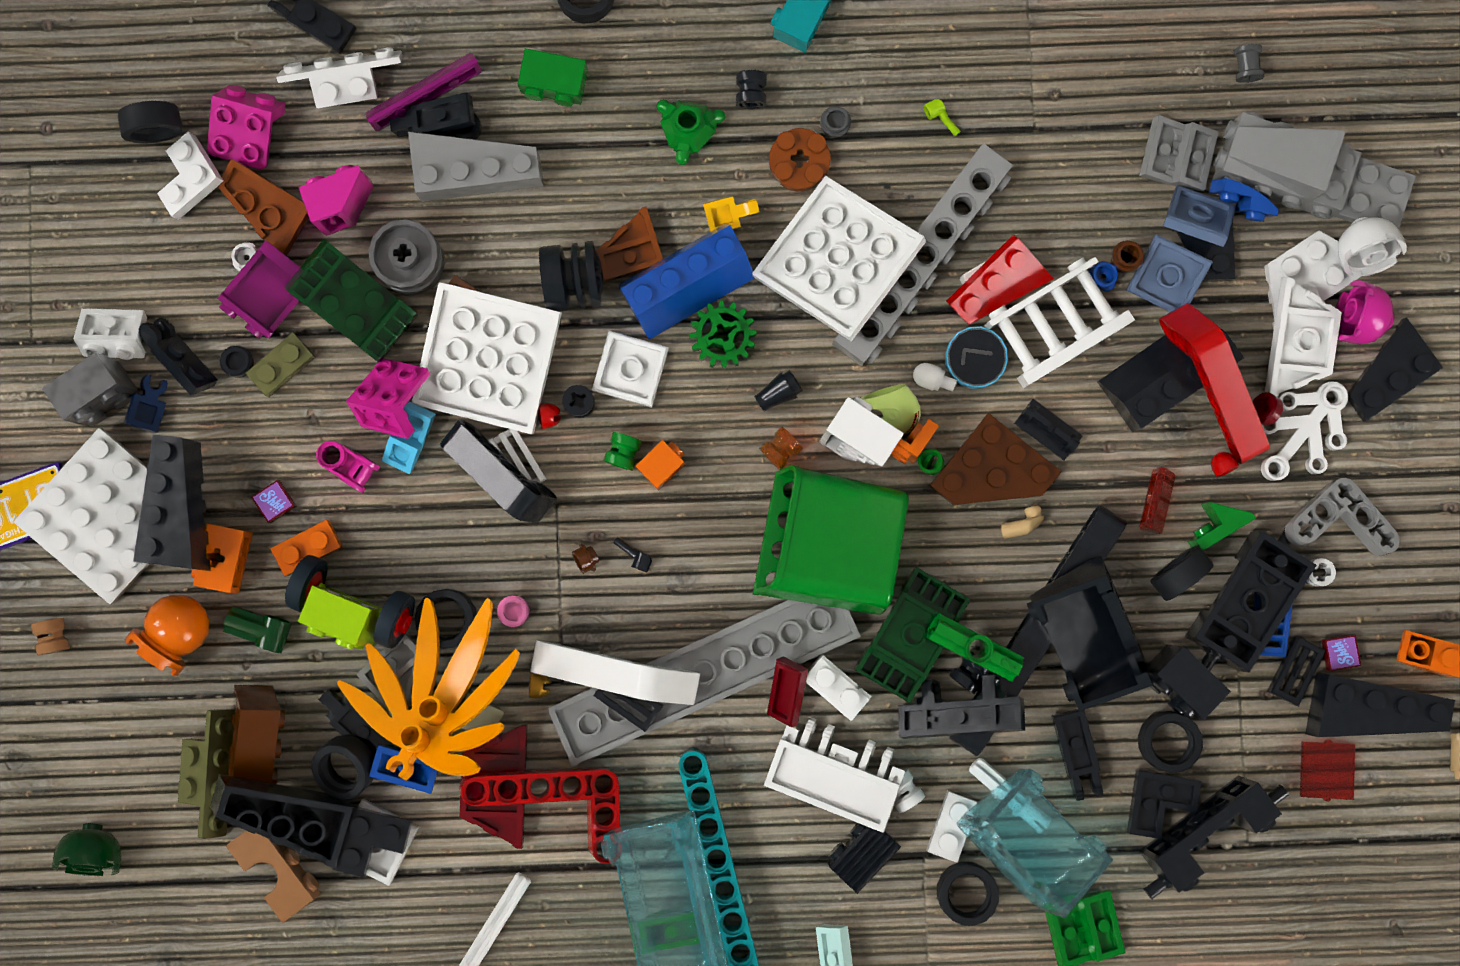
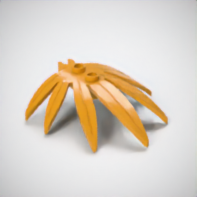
M429 598L424 599L415 650L411 710H408L406 696L396 673L378 649L370 643L365 645L370 667L379 692L392 717L378 702L361 690L344 681H337L340 690L358 714L381 736L402 748L398 755L388 760L386 769L394 773L397 767L403 764V769L398 776L405 781L412 776L414 771L413 764L417 758L431 768L451 776H469L478 773L481 767L475 761L463 755L450 753L479 747L496 737L505 727L502 723H495L451 736L453 732L473 720L492 702L507 682L520 656V652L515 649L457 709L474 681L487 646L493 611V603L488 598L484 601L458 645L433 696L432 693L439 665V628L434 603Z

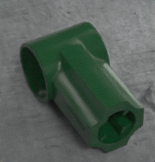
M232 606L225 617L223 632L254 642L255 646L264 650L282 653L292 623L275 616H262L252 611Z

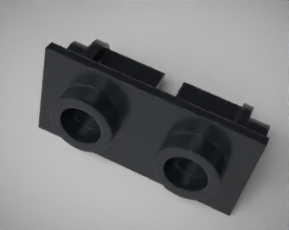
M1034 399L1030 401L1014 423L1063 461H1065L1071 451L1073 452L1078 447L1079 441L1083 437Z

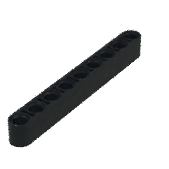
M1101 504L1098 505L1046 585L1090 559L1102 556L1103 560H1105L1124 531L1127 521ZM1029 612L1006 646L1009 650L1024 657L1023 667L1019 675L1010 682L993 672L989 674L1000 677L1001 691L1007 692V697H1017L1052 643L1045 626L1039 620L1033 621ZM982 685L972 700H977V696H983ZM994 733L954 735L949 738L970 753L978 756Z

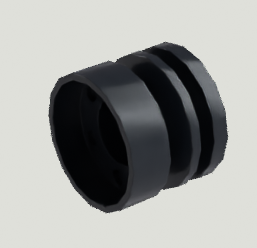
M593 241L585 242V256H580L578 243H572L571 258H565L561 245L539 248L540 275L546 309L567 311L569 309L570 296L576 295L580 309H585V294H590L593 308L601 307V295L604 289L601 261Z

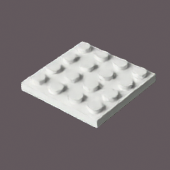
M825 176L752 272V275L755 279L852 342L926 243V239L915 230Z
M439 282L420 367L428 369L430 376L413 395L412 403L476 421L534 434L562 312Z
M99 427L13 523L110 605L114 604L149 565L148 563L133 562L148 467L106 430Z

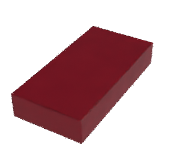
M784 656L776 659L767 715L791 728L799 722L808 673L807 668Z

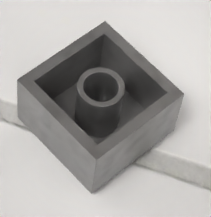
M96 352L42 388L62 420L84 426L99 424L106 418V413L114 408L124 407L130 403L132 394L139 392L119 361Z

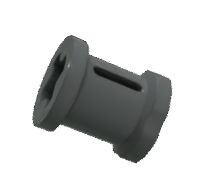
M1247 44L1233 50L1234 56L1237 57L1238 61L1236 82H1255L1265 77L1264 71L1260 67L1259 54L1262 52V45Z

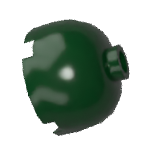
M85 823L82 829L72 830L59 841L54 852L52 868L58 871L59 865L66 866L65 873L83 876H103L104 872L102 869H112L111 875H116L119 873L121 865L119 842L111 833L102 831L103 825Z

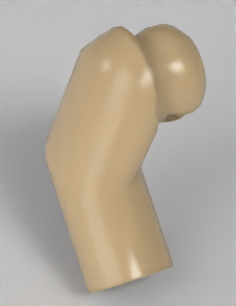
M1038 505L1027 507L1024 510L1026 519L1001 524L1004 539L1028 535L1040 526L1044 521L1041 507Z

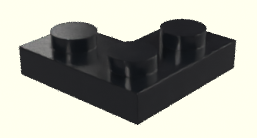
M1136 770L1127 833L1161 839L1166 808L1197 813L1202 781Z
M352 805L353 809L335 869L332 868V870L364 877L367 873L373 847L403 854L410 834L412 820Z

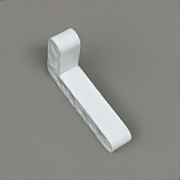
M536 640L530 672L637 699L694 705L700 673L689 670L646 665Z

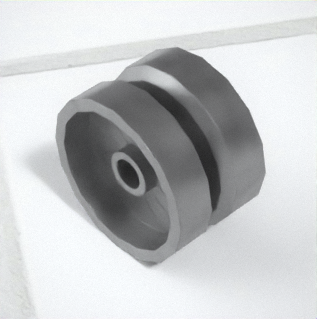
M407 219L391 221L382 226L373 236L368 251L370 265L376 276L395 292L408 296L422 294L433 288L442 277L445 266L444 252L432 233L420 223Z

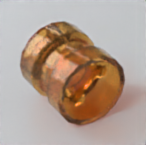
M780 427L775 432V437L770 442H765L759 449L775 467L782 470L787 465V460L792 455H797L803 447L785 428Z

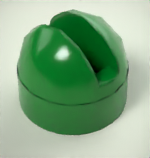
M926 449L919 455L918 465L924 473L935 475L944 468V458L936 449ZM934 457H938L933 469L929 470L934 461Z

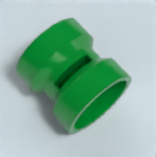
M613 432L610 439L612 443L611 450L606 452L603 461L633 471L636 463L634 455L640 450L642 441L622 433Z

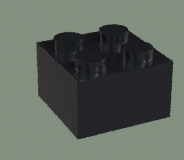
M1167 644L1147 665L1153 685L1150 688L1158 694L1164 693L1171 699L1168 702L1169 706L1175 712L1182 715L1185 714L1189 718L1196 717L1205 720L1231 692L1184 646Z

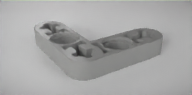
M1339 478L1327 484L1285 526L1286 538L1296 546H1304L1315 541L1339 517L1342 518L1374 555L1384 556L1397 550L1400 543L1396 530L1360 488L1348 478ZM1340 488L1344 490L1343 498L1338 495L1341 491ZM1352 501L1356 503L1355 505H1352L1348 508V505H1351ZM1317 504H1321L1327 509L1328 515L1326 520L1321 519L1316 514ZM1358 509L1363 510L1367 514L1368 521L1366 525L1358 521L1356 517ZM1308 522L1312 524L1303 531L1304 536L1298 533L1301 529L1300 526ZM1376 526L1375 529H1372L1371 533L1368 531L1369 529ZM1382 535H1383L1384 538L1386 539V540L1383 542L1384 546H1382V545L1380 544V541L1382 540V537H1381Z

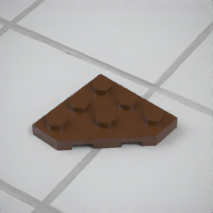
M988 413L929 486L952 505L1043 496L1062 471Z

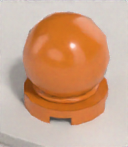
M172 594L160 598L150 606L144 618V630L133 628L126 636L125 642L128 645H131L133 642L138 645L139 648L135 653L161 671L168 666L172 669L171 674L178 676L186 667L182 656L194 653L205 642L209 634L210 620L206 609L197 600L186 595Z

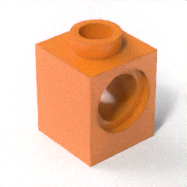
M661 440L635 467L659 491L685 465L681 459L685 454L672 441L667 445Z

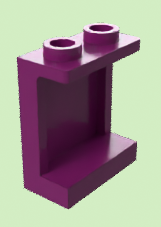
M265 240L217 298L222 302L219 308L233 319L237 315L247 322L245 328L260 339L264 335L269 339L299 302L284 287L300 267Z

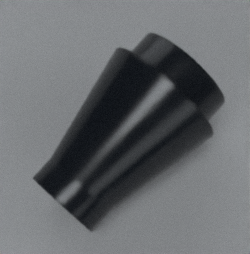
M789 370L784 374L780 372L754 397L765 412L769 408L798 398L797 394L803 390Z

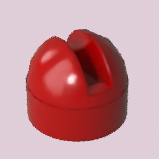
M550 403L540 404L538 415L541 429L552 428L560 422L561 416L558 415L560 414V409L556 405Z
M1228 452L1217 453L1211 461L1212 471L1216 478L1222 477L1239 467L1235 457Z

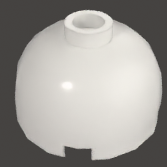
M1363 217L1355 220L1344 231L1338 243L1340 263L1344 272L1349 276H1354L1352 271L1361 272L1362 276H1370L1382 272L1398 262L1396 256L1400 254L1401 250L1403 255L1407 251V244L1399 229L1389 220L1377 217Z

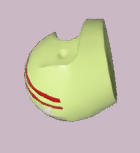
M906 384L886 387L861 397L862 400L873 407L872 409L881 411L883 414L881 419L903 432V436L912 432L920 420L921 409L919 402Z

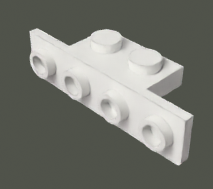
M392 47L376 50L375 55L363 56L362 52L345 55V60L333 61L331 57L315 60L314 65L302 66L301 62L290 63L283 66L284 70H281L276 78L278 83L309 78L316 108L377 99L379 95L372 68L401 63L403 55L401 50L394 51Z

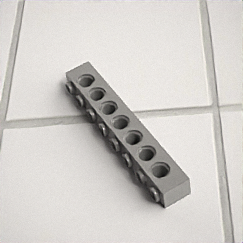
M984 143L980 146L916 231L926 239V243L920 251L929 252L932 256V262L923 264L916 255L902 275L910 276L914 281V287L905 289L900 286L897 280L883 299L891 300L895 304V312L885 313L879 305L865 323L875 326L877 329L876 337L866 338L860 330L851 342L841 334H838L832 344L834 347L861 367L866 361H869L871 364L883 349L879 346V343L885 336L891 339L900 327L901 323L897 319L903 311L910 314L920 300L916 297V294L922 287L928 290L937 278L938 274L934 270L940 262L946 266L957 251L953 248L959 238L965 241L974 229L975 225L971 221L977 213L983 217L994 201L989 198L996 189L1002 192L1012 177L1008 175V172L1013 165ZM975 178L983 179L987 184V189H976L972 180ZM958 202L966 204L969 213L966 215L958 214L954 209V204ZM941 226L946 227L950 231L951 237L949 239H941L936 235L935 229Z

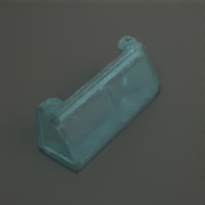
M694 810L615 828L604 834V840L601 843L602 854L605 859H609L610 863L617 867L637 966H727Z

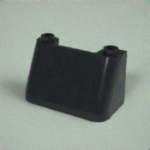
M1102 556L1086 561L1031 594V602L1027 603L1029 613L1033 621L1039 620L1045 626L1066 674L1067 683L1062 684L1065 695L1069 702L1075 701L1079 711L1153 686L1143 652Z

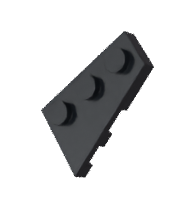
M1407 317L1401 319L1389 340L1385 341L1379 349L1378 355L1366 367L1348 392V401L1363 422L1371 419L1443 368Z

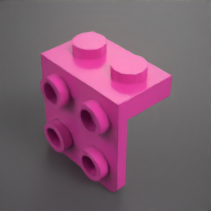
M228 85L213 94L207 143L208 153L214 157L229 161L234 159L243 165L264 169L269 161L272 124L285 114L286 103L275 100V97L270 94L246 92L244 87L238 85Z

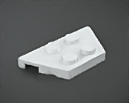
M1318 230L1264 266L1266 281L1269 284V304H1272L1273 330L1281 277L1293 278L1296 281L1295 283L1307 291H1312L1322 301H1325L1362 276L1361 272L1352 271L1354 276H1349L1344 272L1338 255L1339 241Z
M1281 277L1265 392H1270L1277 397L1280 393L1289 389H1297L1307 385L1314 379L1320 380L1332 375L1342 314L1341 311L1331 304H1326L1312 291H1307L1295 283L1296 281L1293 278Z

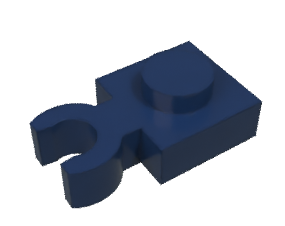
M147 374L143 376L140 382L143 394H132L123 424L151 433H157L166 406L165 402L158 401V397L166 391L168 383L167 380H161L159 387L156 390L152 389L149 385L151 375Z

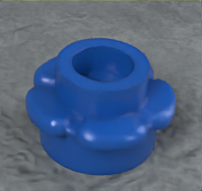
M1102 261L1089 269L1090 275L1100 290L1107 292L1115 287V282L1118 280V272L1114 265ZM1101 274H1104V275H1105V279H1104V280H1102V279L1100 278V275H1101Z

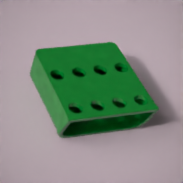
M790 465L775 473L752 595H762L876 615L883 614L890 606L894 594L909 504L908 494L902 490L800 468L796 465ZM793 483L791 498L789 499L784 495L783 488L786 484ZM782 513H788L785 529L781 528L777 522L778 516ZM782 542L778 559L773 555L772 547L774 544ZM776 572L773 581L767 585V576L770 573Z

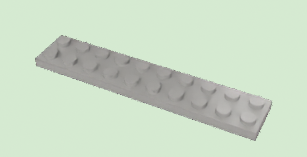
M787 600L647 663L646 665L700 673L694 705L660 702L664 706L646 732L594 697L593 695L598 690L597 688L584 691L547 708L573 767L773 677L776 659L782 656L801 664L861 636L849 610ZM603 692L604 695L641 721L645 722L647 720L646 716L612 692ZM631 697L649 711H653L654 707L646 701Z

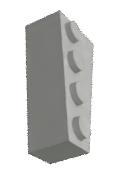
M408 132L414 188L416 195L422 202L544 187L541 160L536 147Z

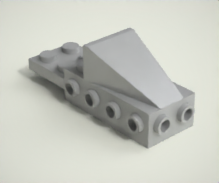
M1242 112L1234 121L1230 120L1223 135V138L1226 139L1224 147L1220 149L1214 162L1216 171L1213 180L1228 178L1257 190L1267 199L1280 202L1289 208L1307 211L1318 218L1330 219L1334 216L1353 223L1359 218L1377 217L1389 220L1399 229L1416 176L1360 157L1362 152L1353 150L1351 145L1343 143L1344 131L1295 129L1288 123H1273L1264 120L1261 114L1255 112Z

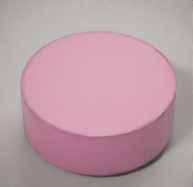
M519 596L504 598L497 608L499 620L509 627H517L524 624L530 614L528 603Z

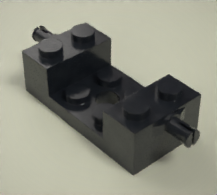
M1285 528L1278 540L1263 530L1250 532L1234 557L1239 563L1209 610L1200 611L1186 633L1185 637L1200 646L1205 653L1201 663L1209 671H1211L1216 661L1225 662L1237 671L1249 673L1317 566L1289 548L1291 543L1286 538ZM1252 592L1259 594L1261 597V606L1254 611L1247 606L1246 602L1248 595Z
M1238 775L1198 806L1197 813H1188L1163 832L1161 839L1155 838L1139 851L1158 876L1155 881L1143 888L1145 893L1153 900L1166 888H1172L1178 893L1182 890L1186 892L1194 888L1199 883L1198 878L1204 874V871L1189 851L1201 849L1209 842L1208 837L1217 830L1223 831L1229 828L1234 822L1236 825L1256 834L1270 830L1276 824L1275 819L1282 815L1276 804L1289 796L1286 789L1282 785H1278L1277 788L1267 794L1258 782Z

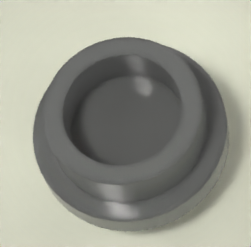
M829 107L821 116V129L830 137H841L850 129L851 117L847 110L842 107Z

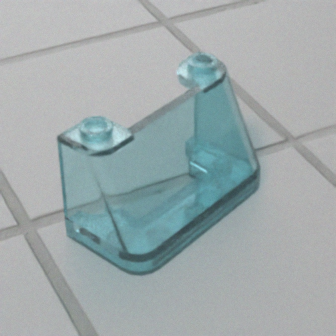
M1030 768L1028 770L1019 769L965 812L957 821V826L1032 904L1043 911L1066 918L1113 859L1105 851L1107 847L1099 838L1094 835L1087 837L1079 834L1042 795L1045 790L1042 785L1044 780L1037 772Z

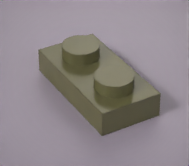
M292 332L249 369L246 374L261 392L269 398L315 358V355Z

